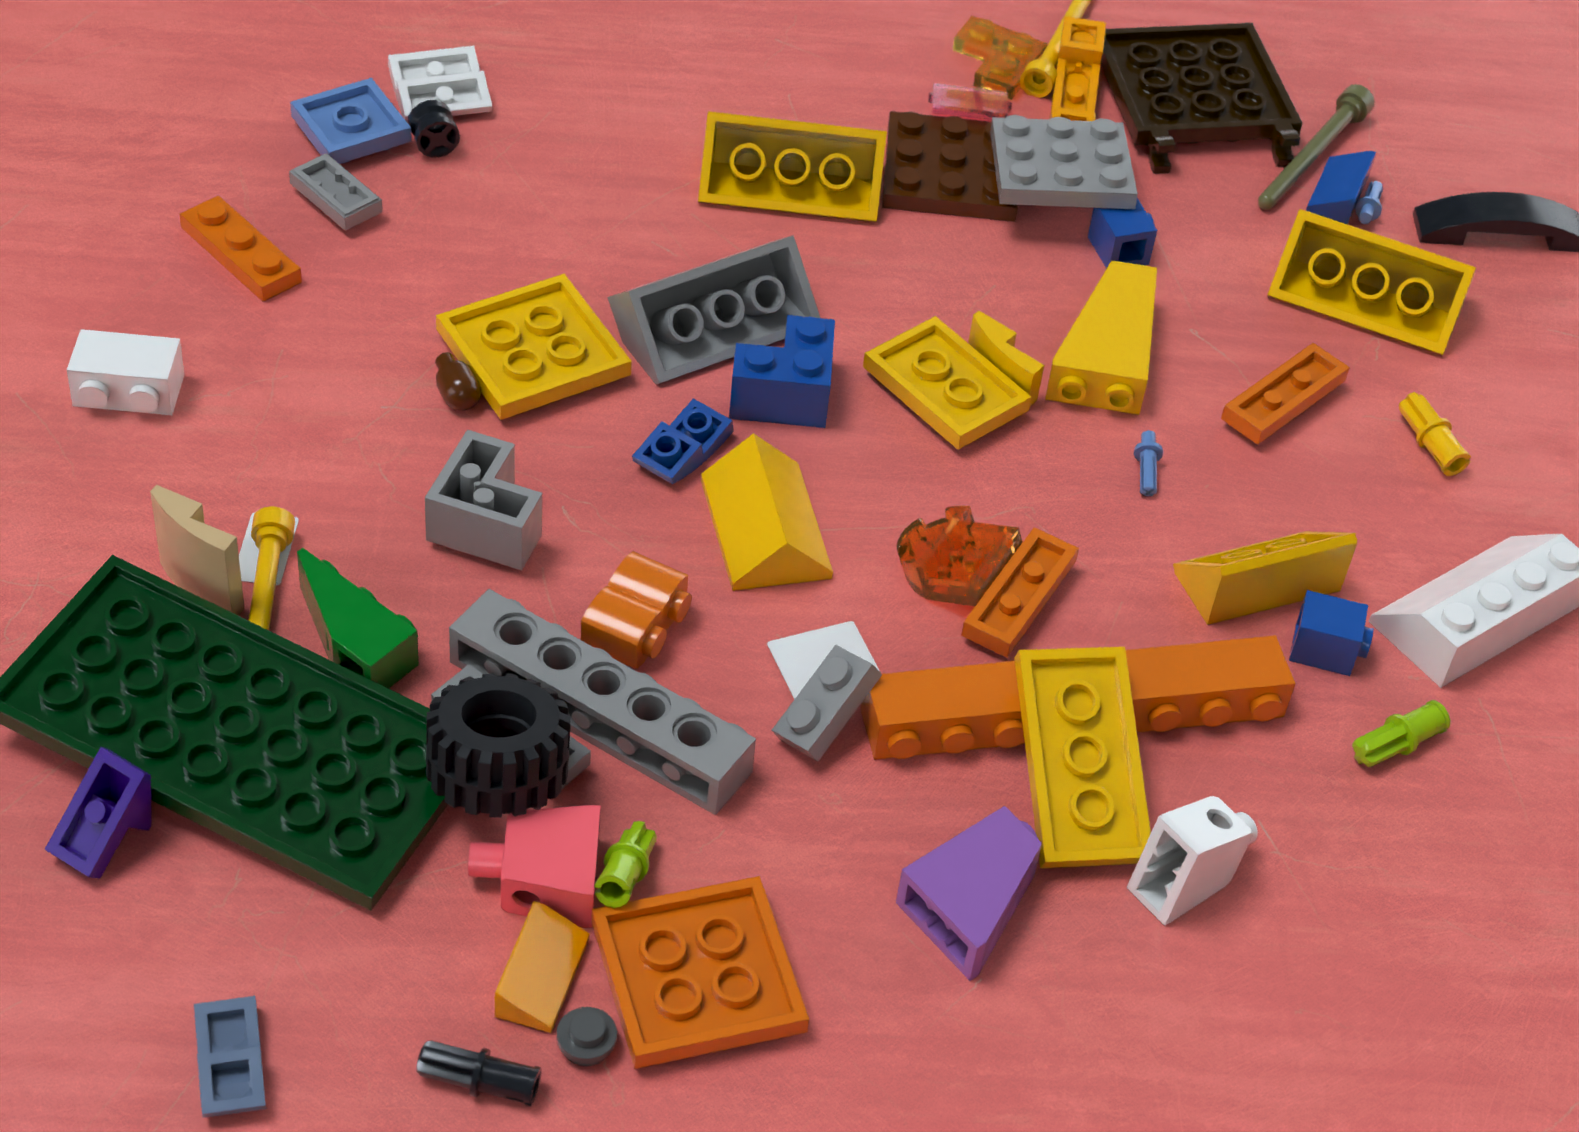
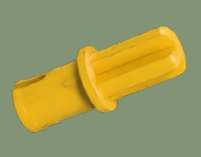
M1416 392L1409 393L1406 399L1399 403V411L1417 434L1416 443L1421 448H1427L1446 476H1453L1462 472L1470 464L1471 461L1469 459L1471 456L1452 434V424L1446 418H1440L1423 395H1418Z

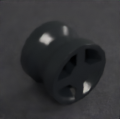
M427 100L419 103L411 110L408 116V124L411 127L412 134L415 136L414 139L417 147L422 154L429 157H442L457 147L460 141V133L456 123L453 121L449 107L444 102Z

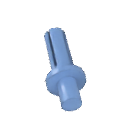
M1379 181L1370 182L1365 196L1356 203L1355 212L1359 217V221L1363 224L1370 223L1381 214L1382 204L1379 200L1383 186Z
M1148 430L1141 434V443L1135 446L1134 456L1140 461V493L1144 496H1153L1157 493V461L1163 456V448L1160 444L1156 443L1155 432Z

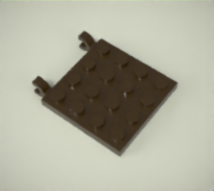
M1253 23L1113 28L1105 30L1100 65L1134 144L1147 145L1149 147V163L1153 174L1170 173L1171 163L1168 159V152H1175V143L1195 144L1208 141L1235 142L1248 139H1271L1272 155L1277 167H1286L1294 159L1291 146H1299L1301 139L1299 135L1303 122Z

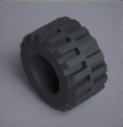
M494 673L482 674L481 678L474 679L468 677L461 679L458 686H447L441 690L440 697H434L430 703V711L427 712L426 776L427 781L431 782V789L437 796H445V803L453 808L462 806L465 808V813L473 815L487 813L489 817L502 818V814L512 813L514 816L526 814V810L529 808L538 810L546 806L547 799H555L561 793L562 785L566 784L568 777L571 716L568 715V707L565 701L558 700V693L551 688H541V682L533 679H519V675L506 674V676H495Z

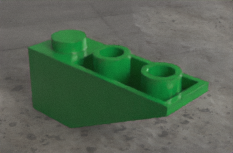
M304 548L297 551L300 588L329 660L388 689L419 665L418 631L408 618L401 614H394L379 603L368 589L357 587L340 575L338 570L329 561L318 559Z

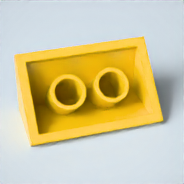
M753 433L701 473L702 487L732 591L832 579L833 570L799 464Z
M1304 531L1174 563L1173 567L1178 580L1206 624L1209 625L1303 601L1307 590L1326 595L1341 591L1357 546L1356 533Z

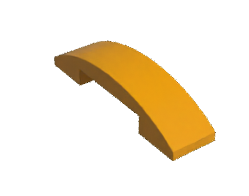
M1064 17L1050 119L1053 117H1064L1072 121L1095 120V105L1106 22Z

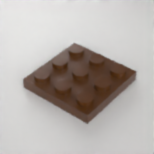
M890 111L882 208L1015 222L1018 205L999 203L990 134L992 121L970 120L957 116L942 117L923 115L916 112Z

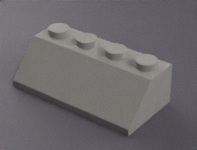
M794 235L771 241L607 297L623 344L655 384H660L734 357L736 343L766 346L785 339L787 315L820 318Z

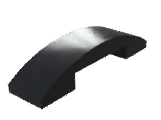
M1512 192L1468 193L1430 201L1415 207L1413 211L1420 243L1463 245L1467 232L1545 236L1549 250L1579 252V212L1564 204L1539 196Z

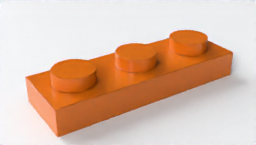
M219 195L179 213L181 228L262 302L302 283L301 268Z
M1311 343L1225 404L1221 419L1258 445L1345 382L1350 367L1315 343Z
M1034 527L965 619L961 636L1008 658L1075 564L1079 548Z

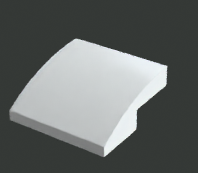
M474 46L388 55L391 81L401 114L406 121H408L411 110L419 103L427 100L444 102L449 107L452 116L492 111V102L484 70L480 71Z

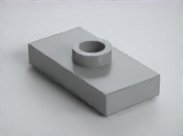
M327 153L289 171L290 184L345 231L383 212L382 199Z

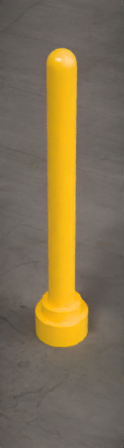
M1072 0L1064 17L1082 18L1091 0ZM1064 17L1041 58L1029 62L1020 77L1022 89L1030 96L1036 98L1045 97L1052 91L1057 76L1055 66L1058 61Z
M274 506L263 507L257 510L253 516L251 537L259 549L248 621L267 630L270 627L280 552L284 551L291 544L295 528L294 516L289 511Z

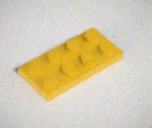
M1125 646L1019 650L1014 659L1035 831L1038 839L1042 842L1039 855L1040 868L1137 864L1151 834Z

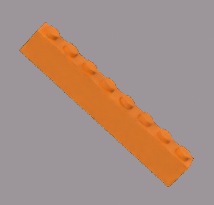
M1276 635L1126 650L1137 732H1166L1175 728L1204 725L1215 727L1224 723L1252 720L1269 721L1274 718H1281L1285 716L1296 684ZM1015 661L883 673L861 703L860 710L874 760L886 758L906 759L915 755L944 752L961 753L966 750L992 747L1011 748L1025 744Z

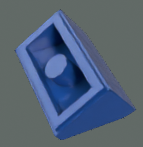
M1364 151L1329 157L1306 211L1348 225L1356 203L1370 175L1376 152Z

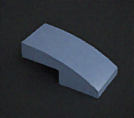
M250 996L194 1004L203 1118L266 1109L256 997Z

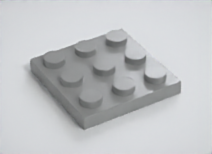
M1010 115L1005 118L992 117L990 134L1000 204L1135 209L1138 193L1122 122H1114L1109 119L1072 121L1064 117H1053L1049 120L1027 119L1019 115Z

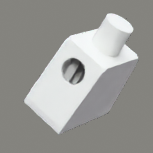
M1214 796L1158 816L1126 888L1164 926L1171 923L1226 887L1232 880L1248 845L1257 839L1258 830L1254 820L1244 812H1233L1220 798Z

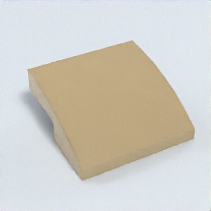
M156 485L150 491L160 564L178 587L239 616L245 608L237 537L205 524L202 503Z

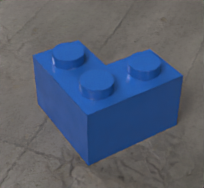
M787 315L784 348L736 343L729 419L826 428L831 388L835 320Z

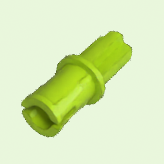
M1431 700L1403 716L1401 714H1393L1386 718L1383 726L1354 740L1352 744L1355 752L1354 758L1359 764L1364 763L1367 767H1373L1399 753L1409 755L1416 751L1419 743L1447 731L1446 729L1450 727L1449 713L1440 702Z
M633 822L630 829L624 830L619 842L610 846L605 854V868L595 882L594 888H598L595 891L597 899L608 907L617 908L627 904L635 884L643 880L649 871L650 862L648 857L656 843L657 836L654 830L646 829L645 822Z

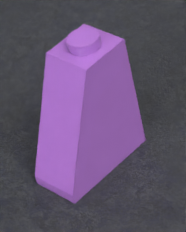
M1004 806L903 868L896 904L970 981L981 972L1035 874L1042 842L1028 823L1020 821Z

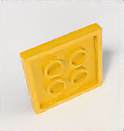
M565 273L436 315V330L458 361H462L471 367L481 385L482 395L500 420L631 375V359Z

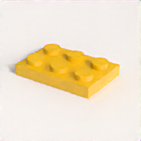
M936 316L864 353L863 368L957 450L1029 411L1032 397Z

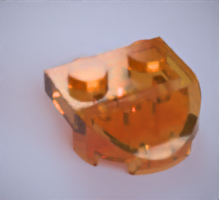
M952 506L945 509V518L925 524L922 518H918L906 527L897 541V552L905 578L918 595L933 601L976 606L1023 541L1019 527L977 523L974 521L970 506Z

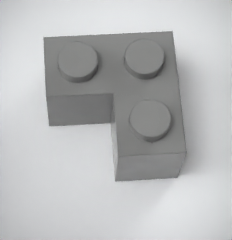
M471 430L465 432L425 496L426 540L522 571L542 536V493L515 485V444Z

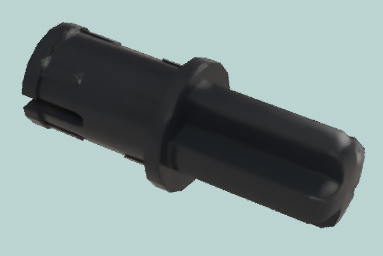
M432 1040L426 1041L423 1045L417 1061V1073L422 1077L470 1089V1095L474 1097L483 1092L525 1103L524 1105L530 1107L535 1100L542 1073L541 1067L538 1066L532 1067L490 1056V1049L483 1048L478 1053Z

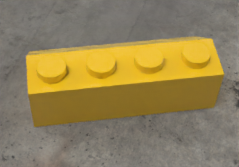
M708 111L698 202L877 222L887 131Z
M1299 209L1267 295L1443 355L1459 317L1476 267Z

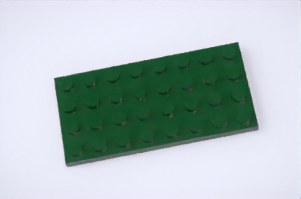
M114 555L101 566L0 677L1 725L88 769L100 747L111 750L151 775L152 801L370 911L375 907L448 806L445 803V796H437L431 789V782L427 781L426 720L427 712L430 711V708Z

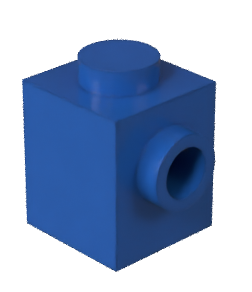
M1137 198L1135 209L1093 208L1087 237L1106 269L1111 260L1145 266L1150 264L1157 229L1151 214L1146 213Z
M1307 590L1295 624L1289 661L1350 676L1357 656L1366 658L1370 649L1374 628L1365 626L1368 605Z

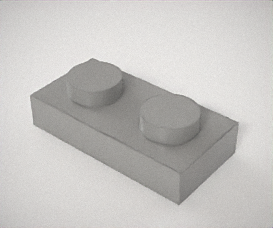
M835 644L772 731L781 741L819 761L882 674L872 663Z

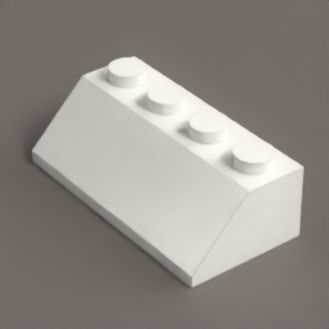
M1563 534L1511 536L1373 613L1368 622L1442 688L1579 607V548Z

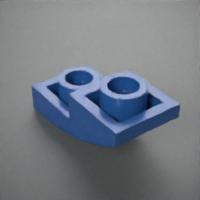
M693 398L670 426L661 421L632 455L633 462L674 484L702 465L734 432L733 420Z

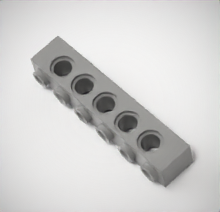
M488 589L449 627L450 663L461 669L471 664L483 674L494 673L495 676L512 674L519 675V679H533L541 682V688H551L558 693V700L565 701L568 707V715L571 716L570 732L714 815L721 810L752 774L756 738L747 734L743 728L733 723H727L704 710L694 700L679 696L658 684L651 676L641 672L638 673L615 660L605 650L590 646L569 634L562 626L550 623L526 610L516 600L507 599Z

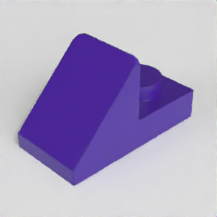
M100 747L45 850L84 875L100 879L128 827L149 831L152 825L151 775L111 750Z

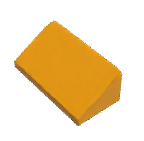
M534 901L496 988L494 996L495 1017L552 1033L588 944L590 934L550 907Z

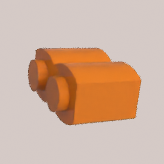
M632 551L623 559L612 575L608 585L595 596L581 619V640L594 648L605 650L615 660L638 669L647 657L654 659L660 653L666 639V630L674 621L680 623L685 618L692 601V595L687 592L688 575Z

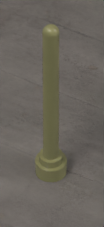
M1353 84L1343 91L1336 101V113L1259 196L1258 205L1264 210L1273 208L1349 123L1361 122L1373 110L1375 100L1372 93L1366 87Z

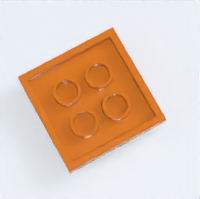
M760 876L629 901L622 907L617 908L604 906L592 909V927L634 1069L808 1032L810 1019Z

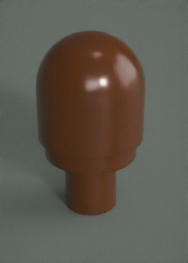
M449 352L440 354L435 360L438 368L436 386L444 401L449 407L459 411L473 408L481 397V385L473 370L464 362L456 361Z

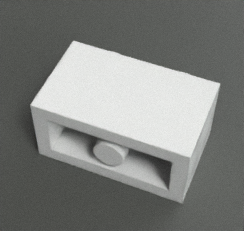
M84 329L80 330L67 367L72 406L161 415H173L185 375L179 338Z

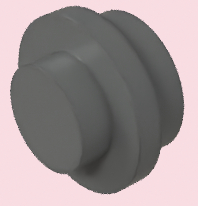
M581 1007L568 1012L560 1020L557 1027V1044L559 1049L572 1063L580 1066L599 1064L611 1054L617 1042V1027L614 1020L606 1012L594 1007Z

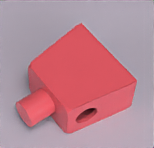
M601 805L526 810V814L514 816L512 813L508 814L504 844L470 842L468 876L501 878V908L508 913L528 916L533 902L536 901L550 907L579 927L592 928L591 914L592 909H594L595 900L594 885L597 874Z

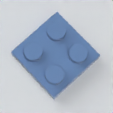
M372 78L290 102L292 118L319 154L327 153L339 164L412 142L410 125Z

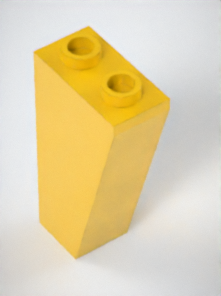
M1111 260L1053 358L1045 400L1140 415L1149 374L1157 279L1156 267Z

